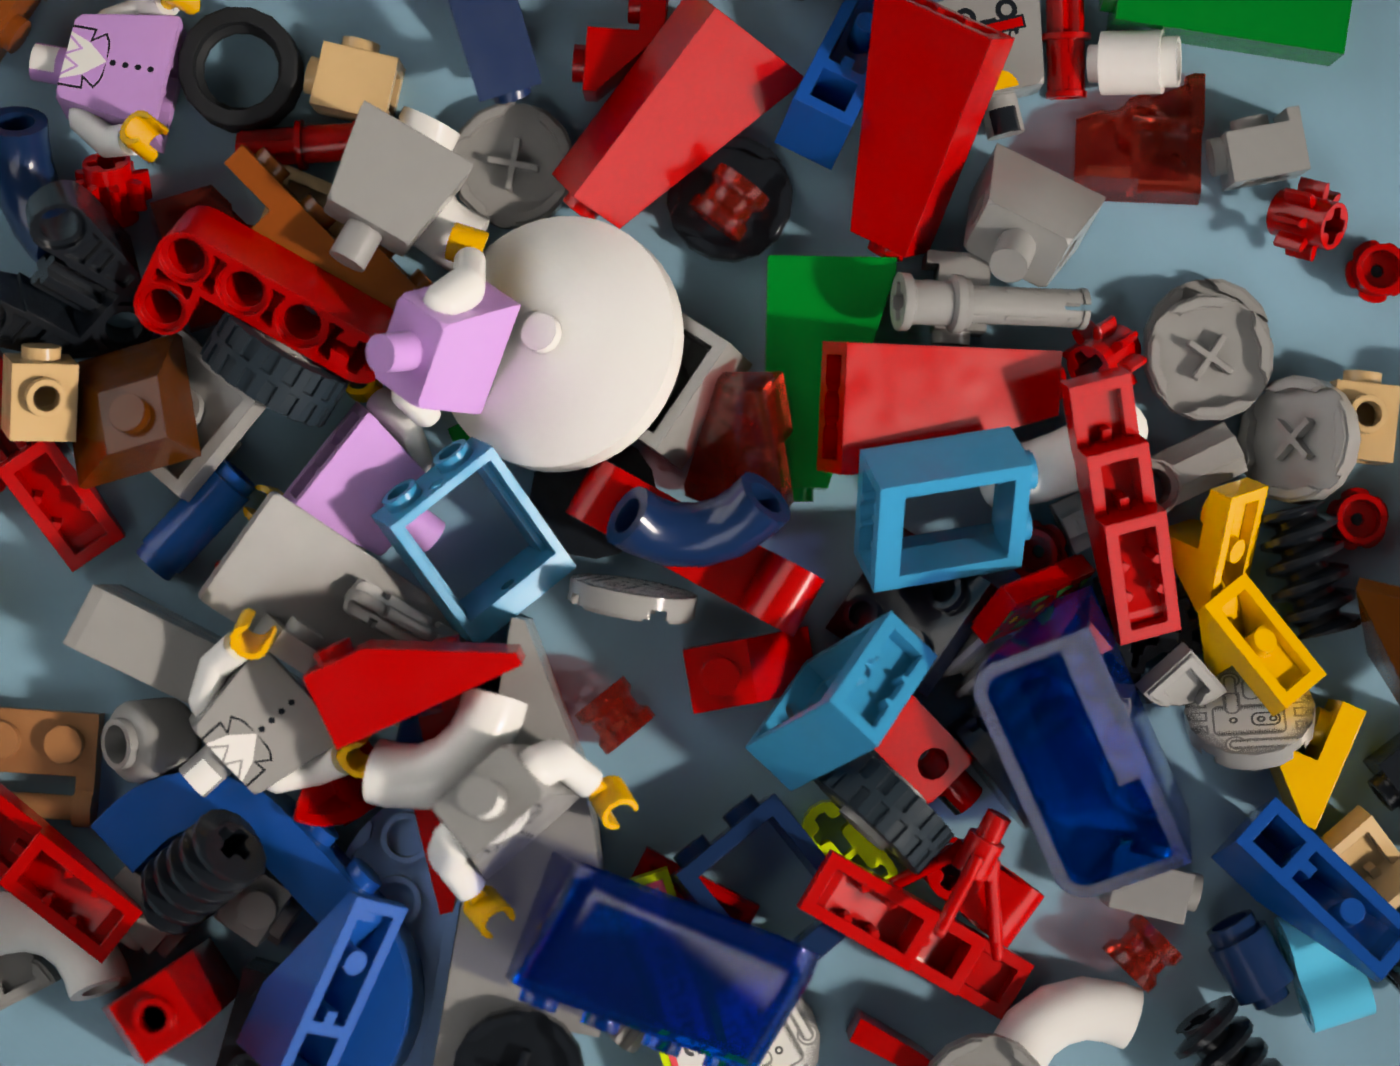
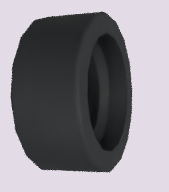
M225 7L205 15L187 32L178 53V79L187 101L210 124L228 132L237 133L241 130L274 127L295 109L303 90L304 63L296 42L272 16L251 7ZM234 34H251L264 40L273 49L278 61V80L273 91L261 103L248 108L231 107L219 102L210 93L205 81V62L210 50L221 39Z

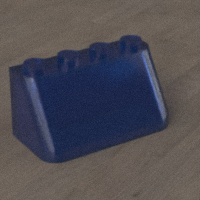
M1090 585L1055 599L984 660L976 673L974 699L1056 882L1064 891L1071 895L1090 898L1192 863L1190 813L1092 586Z
M553 851L505 977L514 985L522 988L518 1000L547 1012L556 1013L559 1003L583 1011L580 1022L612 1035H618L621 1025L643 1032L645 1034L641 1043L661 1053L679 1057L681 1049L684 1047L704 1054L703 1066H760L811 981L820 954L789 938Z

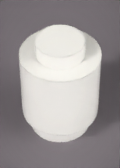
M1163 29L1101 31L1098 44H1089L1087 48L1086 71L1088 82L1098 83L1101 95L1163 94L1165 88L1179 87L1182 72L1180 36H1165Z

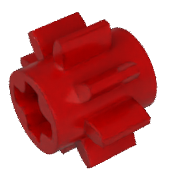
M95 153L82 161V169L74 171L76 178L74 181L89 190L123 228L136 223L139 220V211L147 210L146 200L153 198L148 169L135 170L134 162L131 161L130 156L104 158Z
M1306 177L1300 178L1297 190L1286 187L1277 192L1269 205L1266 218L1269 233L1276 236L1273 241L1274 246L1285 248V255L1310 262L1314 260L1317 248L1327 251L1334 249L1341 242L1348 223L1347 208L1343 203L1339 202L1341 194L1329 190V183Z
M1110 315L1097 325L1090 320L1086 329H1074L1071 332L1077 343L1062 352V357L1067 359L1068 372L1071 378L1123 366L1131 372L1133 386L1137 383L1133 372L1146 364L1147 358L1141 355V344L1138 339L1139 333L1136 330L1132 331L1124 325L1117 324L1115 316Z

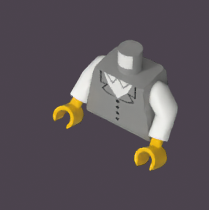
M249 608L243 610L233 631L228 632L199 660L188 698L192 711L189 722L192 729L206 745L178 769L179 772L204 798L232 773L254 795L264 790L279 794L320 786L349 774L357 778H363L369 755L364 754L359 747L366 744L372 734L337 750L311 695L273 654L268 652L277 628L272 626L265 634L251 632L248 627L256 612Z
M547 739L534 745L505 743L484 759L432 807L440 825L434 830L427 849L428 860L455 897L461 902L464 901V914L481 935L487 939L494 937L486 928V924L493 914L503 911L513 922L515 920V912L494 887L485 885V880L492 877L581 797L585 798L588 796L602 824L611 830L620 827L611 811L613 808L621 804H627L635 811L639 809L636 800L621 777L615 775L603 777L600 769L564 741Z

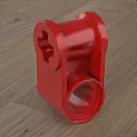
M954 836L940 852L944 851L959 838ZM1001 864L999 888L1003 946L1008 948L1045 896ZM941 869L923 877L930 888L945 901H947L958 880L952 875H948L943 880L944 873ZM975 879L959 911L970 923L988 935L984 882Z

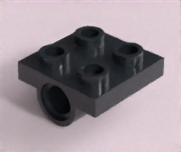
M903 527V537L915 535ZM863 573L825 628L842 640L892 611L937 655V658L916 688V691L928 697L972 634L973 630L970 627L973 625V620L996 593L998 588L980 575L874 593Z

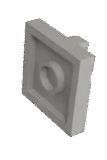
M182 329L177 334L182 336L201 456L149 472L177 497L190 502L224 459L230 460L242 445L240 439L267 407L245 395L210 369V366L202 360V355H200L203 345L185 329Z

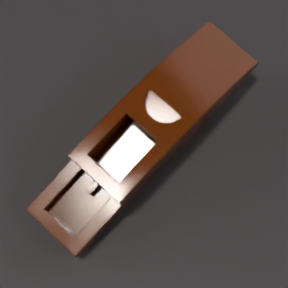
M241 145L224 162L270 210L251 229L387 305L392 310L395 309L398 299L405 292L433 284L419 269L409 276L392 259L395 253L381 245L377 247L364 272L352 270L335 260L329 254V251L337 237L329 228L336 220L323 211L324 207L310 193L300 201L283 183L291 173L264 146L255 154L248 146Z

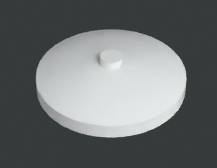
M556 216L533 221L513 229L483 251L486 258L485 281L521 304L482 413L452 412V414L470 438L473 437L493 446L501 459L516 466L540 472H568L591 467L613 457L631 445L648 429L666 404L676 382L683 355L684 325L678 295L669 275L657 258L633 237L606 222L588 217Z

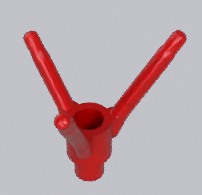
M988 808L977 829L971 827L964 840L959 838L944 851L938 853L919 875L906 869L887 880L903 888L951 863L961 871L933 929V934L938 938H943L946 935L973 881L976 879L984 882L991 958L997 962L1004 958L999 888L1001 860L999 857L1005 846L1000 841L1011 820L1004 814Z

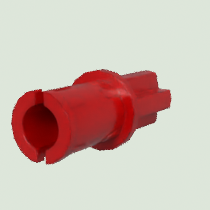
M1046 0L1047 33L1042 34V42L1046 43L1047 55L1046 99L1075 100L1087 98V91L1085 90V42L1091 40V33L1084 32V0Z
M303 119L295 120L294 126L241 130L236 134L235 151L241 145H245L256 154L264 146L282 165H297L299 170L304 171L309 168V164L341 161L355 121L341 124L305 125Z

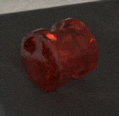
M719 162L712 171L713 182L705 192L696 193L689 202V206L719 232L739 243L747 233L746 222L753 213L762 212L770 202V199L743 175Z
M624 675L575 714V717L582 725L592 726L599 735V746L606 755L655 717L654 712L648 705L638 704L631 695L632 685Z
M1134 914L1128 921L1129 930L1120 939H1110L1102 949L1149 994L1157 985V975L1166 966L1175 967L1184 957L1142 915Z

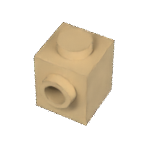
M343 36L341 44L323 40L320 57L311 56L308 61L304 76L303 92L304 94L311 95L309 104L320 115L352 122L356 120L359 109L365 100L395 118L406 69L398 57L379 53L380 45L373 41L354 36Z
M51 343L21 344V353L3 352L1 430L9 441L76 442L79 364L69 354H61L60 345Z
M1343 370L1342 380L1336 379L1329 383L1346 394L1358 415L1361 442L1356 463L1375 466L1393 463L1400 404V386L1381 384L1382 373Z

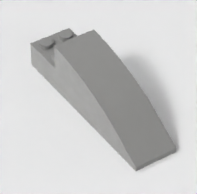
M523 616L512 617L507 644H520L525 654V659L522 666L501 675L498 694L516 699L528 705L523 725L514 744L534 745L547 739H558L567 743L586 758L533 618ZM587 796L585 798L581 797L492 877L485 880V885L494 887L514 909L515 920L513 922L503 911L493 914L489 918L486 928L494 937L487 939L481 935L464 914V901H462L433 1066H453L455 1053L468 1030L491 1012L514 1006L543 1010L563 1022L572 1033L600 1037L605 1014L609 959L608 895L600 822Z

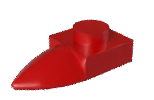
M368 740L359 749L364 754L370 756L373 747ZM349 774L320 786L301 789L296 802L293 821L317 827L344 825L345 827L375 808L376 805L368 804L363 799V778H357Z

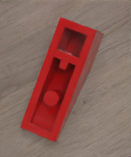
M347 637L315 652L313 656L317 665L310 667L302 678L336 749L339 750L522 666L525 654L520 644L369 640L354 647L350 637Z

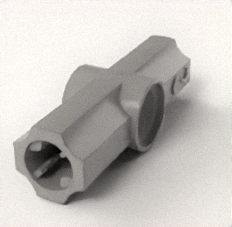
M1224 421L1151 456L1152 471L1159 477L1163 486L1162 496L1157 503L1167 512L1175 506L1248 471L1244 459L1245 455L1235 435L1229 430ZM1077 491L1050 504L1049 507L1054 522L1064 533L1071 553L1075 555L1090 548L1091 542L1080 492Z

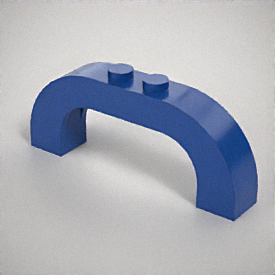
M180 772L149 780L117 799L90 825L128 869L135 873L142 872L147 862L158 856L161 850L169 846L175 838L182 835L202 815L210 810L226 809L239 814L252 826L264 847L267 858L266 868L318 924L350 891L387 899L378 890L383 883L377 873L360 858L355 857L351 860L335 843L339 835L333 826L317 827L293 821L296 801L285 792L275 794L267 790L254 795L234 773L229 775L205 798L188 783ZM404 920L337 1066H403L415 1044L424 1011V974L416 943Z

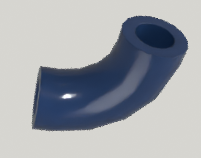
M29 107L0 108V208L15 238L37 263L44 254L49 257L51 254L33 242L29 233L25 209L29 198L39 188L51 182L59 181L52 158L48 118L39 110ZM56 208L49 210L41 219L58 216L66 212L67 209Z
M744 473L731 487L718 496L699 502H673L659 497L644 487L638 486L627 492L615 506L607 525L606 537L610 544L620 550L662 566L707 567L742 557L777 533L790 520L791 512L781 493L770 482L755 473Z

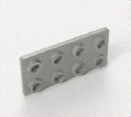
M277 491L268 493L198 593L199 599L204 604L235 624L243 610L247 608L253 609L256 613L248 629L255 634H265L272 626H275L277 632L268 652L303 674L310 667L317 665L313 656L315 652L344 638L350 637L354 647L369 640H393L371 628L372 620L369 619L368 623L364 624L344 612V595L359 579H364L383 590L381 595L383 598H385L386 594H391L433 618L432 625L440 621L452 628L425 591ZM460 636V642H465L466 640ZM397 722V723H395V724H393V725H395L396 727H399V722Z

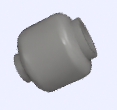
M160 697L126 701L118 706L103 727L101 749L107 764L120 777L130 783L142 784L164 775L179 773L178 769L199 751L202 739L191 727L189 717L192 713L189 708L177 698Z

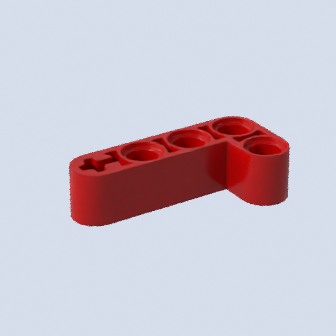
M195 206L187 210L157 244L133 301L135 315L141 324L151 332L160 335H173L180 332L207 300L346 380L357 384H368L377 380L374 371L366 360L365 351L370 337L374 334L387 333L394 312L387 305L210 206ZM189 240H192L196 244H198L201 247L202 251L195 248ZM247 273L255 276L261 284L254 282ZM168 291H170L171 293H173V294L178 298V300L175 299L174 297H172V296L168 293ZM303 305L313 309L318 316L312 315Z
M605 460L589 467L565 512L606 534L607 525L615 506L632 488L641 486L659 497L673 502L680 501ZM760 545L742 557L707 567L664 566L792 637L795 636L825 581L796 563Z

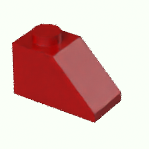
M808 626L799 627L794 637L782 631L683 648L693 713L697 714L780 698L805 661L813 657Z

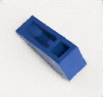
M874 0L843 1L791 101L774 143L829 170H832L863 108Z
M1276 796L1251 812L1211 856L1258 903L1375 982L1382 981L1400 960V913Z
M350 891L262 983L236 1043L260 1066H337L409 908L400 902Z

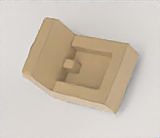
M1357 805L1320 839L1394 909L1400 907V852L1374 817L1360 805Z

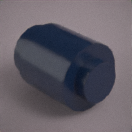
M1251 909L1226 917L1206 932L1212 944L1208 951L1233 997L1240 1006L1253 1004L1255 1010H1263L1277 1004L1289 995L1290 992L1286 985L1294 979L1295 974L1265 920H1257Z

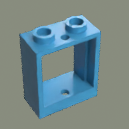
M1010 426L860 450L854 555L874 593L1022 568L1025 540H1030L1032 536V519L1028 508L1030 490L1035 489L1038 484V468L1033 453L1030 450H1024ZM995 484L991 523L903 537L905 498Z
M471 437L467 441L465 439L456 440L444 447L433 459L435 466L416 481L408 479L393 487L382 499L384 506L372 514L371 517L451 627L468 642L483 643L507 624L512 617L517 616L577 566L493 446ZM477 471L529 546L459 601L409 533L406 526Z
M890 611L807 659L745 748L790 791H793L877 748L937 658V655ZM786 707L792 709L793 717H788Z

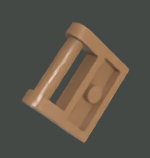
M0 706V772L76 777L73 795L11 791L43 819L70 820L73 827L91 828L90 825L97 819L102 763L101 735L104 727L105 713Z

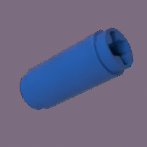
M224 459L190 502L180 499L142 539L143 544L136 550L137 555L157 575L170 581L176 573L181 574L250 500L249 495L256 489L254 483L233 463Z

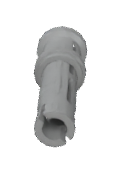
M898 272L895 275L891 289L890 316L892 325L897 331H908L911 325L945 326L950 333H961L963 330L970 328L971 323L1048 326L1084 330L1089 324L1091 311L1066 310L1065 306L1080 307V305H1091V296L1086 288L1051 289L973 285L971 279L959 274H952L946 281L917 280L909 272Z

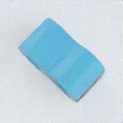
M1281 917L1274 918L1280 947L1295 974L1293 983L1298 1003L1306 1023L1313 1033L1376 1013L1373 991L1364 973Z

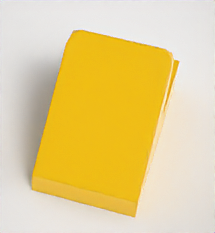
M1246 477L1211 488L1201 510V521L1189 519L1168 526L1173 566L1197 613L1200 607L1240 575L1246 573L1249 576L1268 485Z
M1246 573L1240 575L1198 609L1204 665L1214 676L1233 666L1273 717L1287 709L1327 675Z
M1329 698L1324 708L1319 706L1316 708L1313 739L1308 744L1305 754L1294 751V758L1281 766L1269 768L1283 804L1303 823L1316 830L1367 713V711L1344 701Z

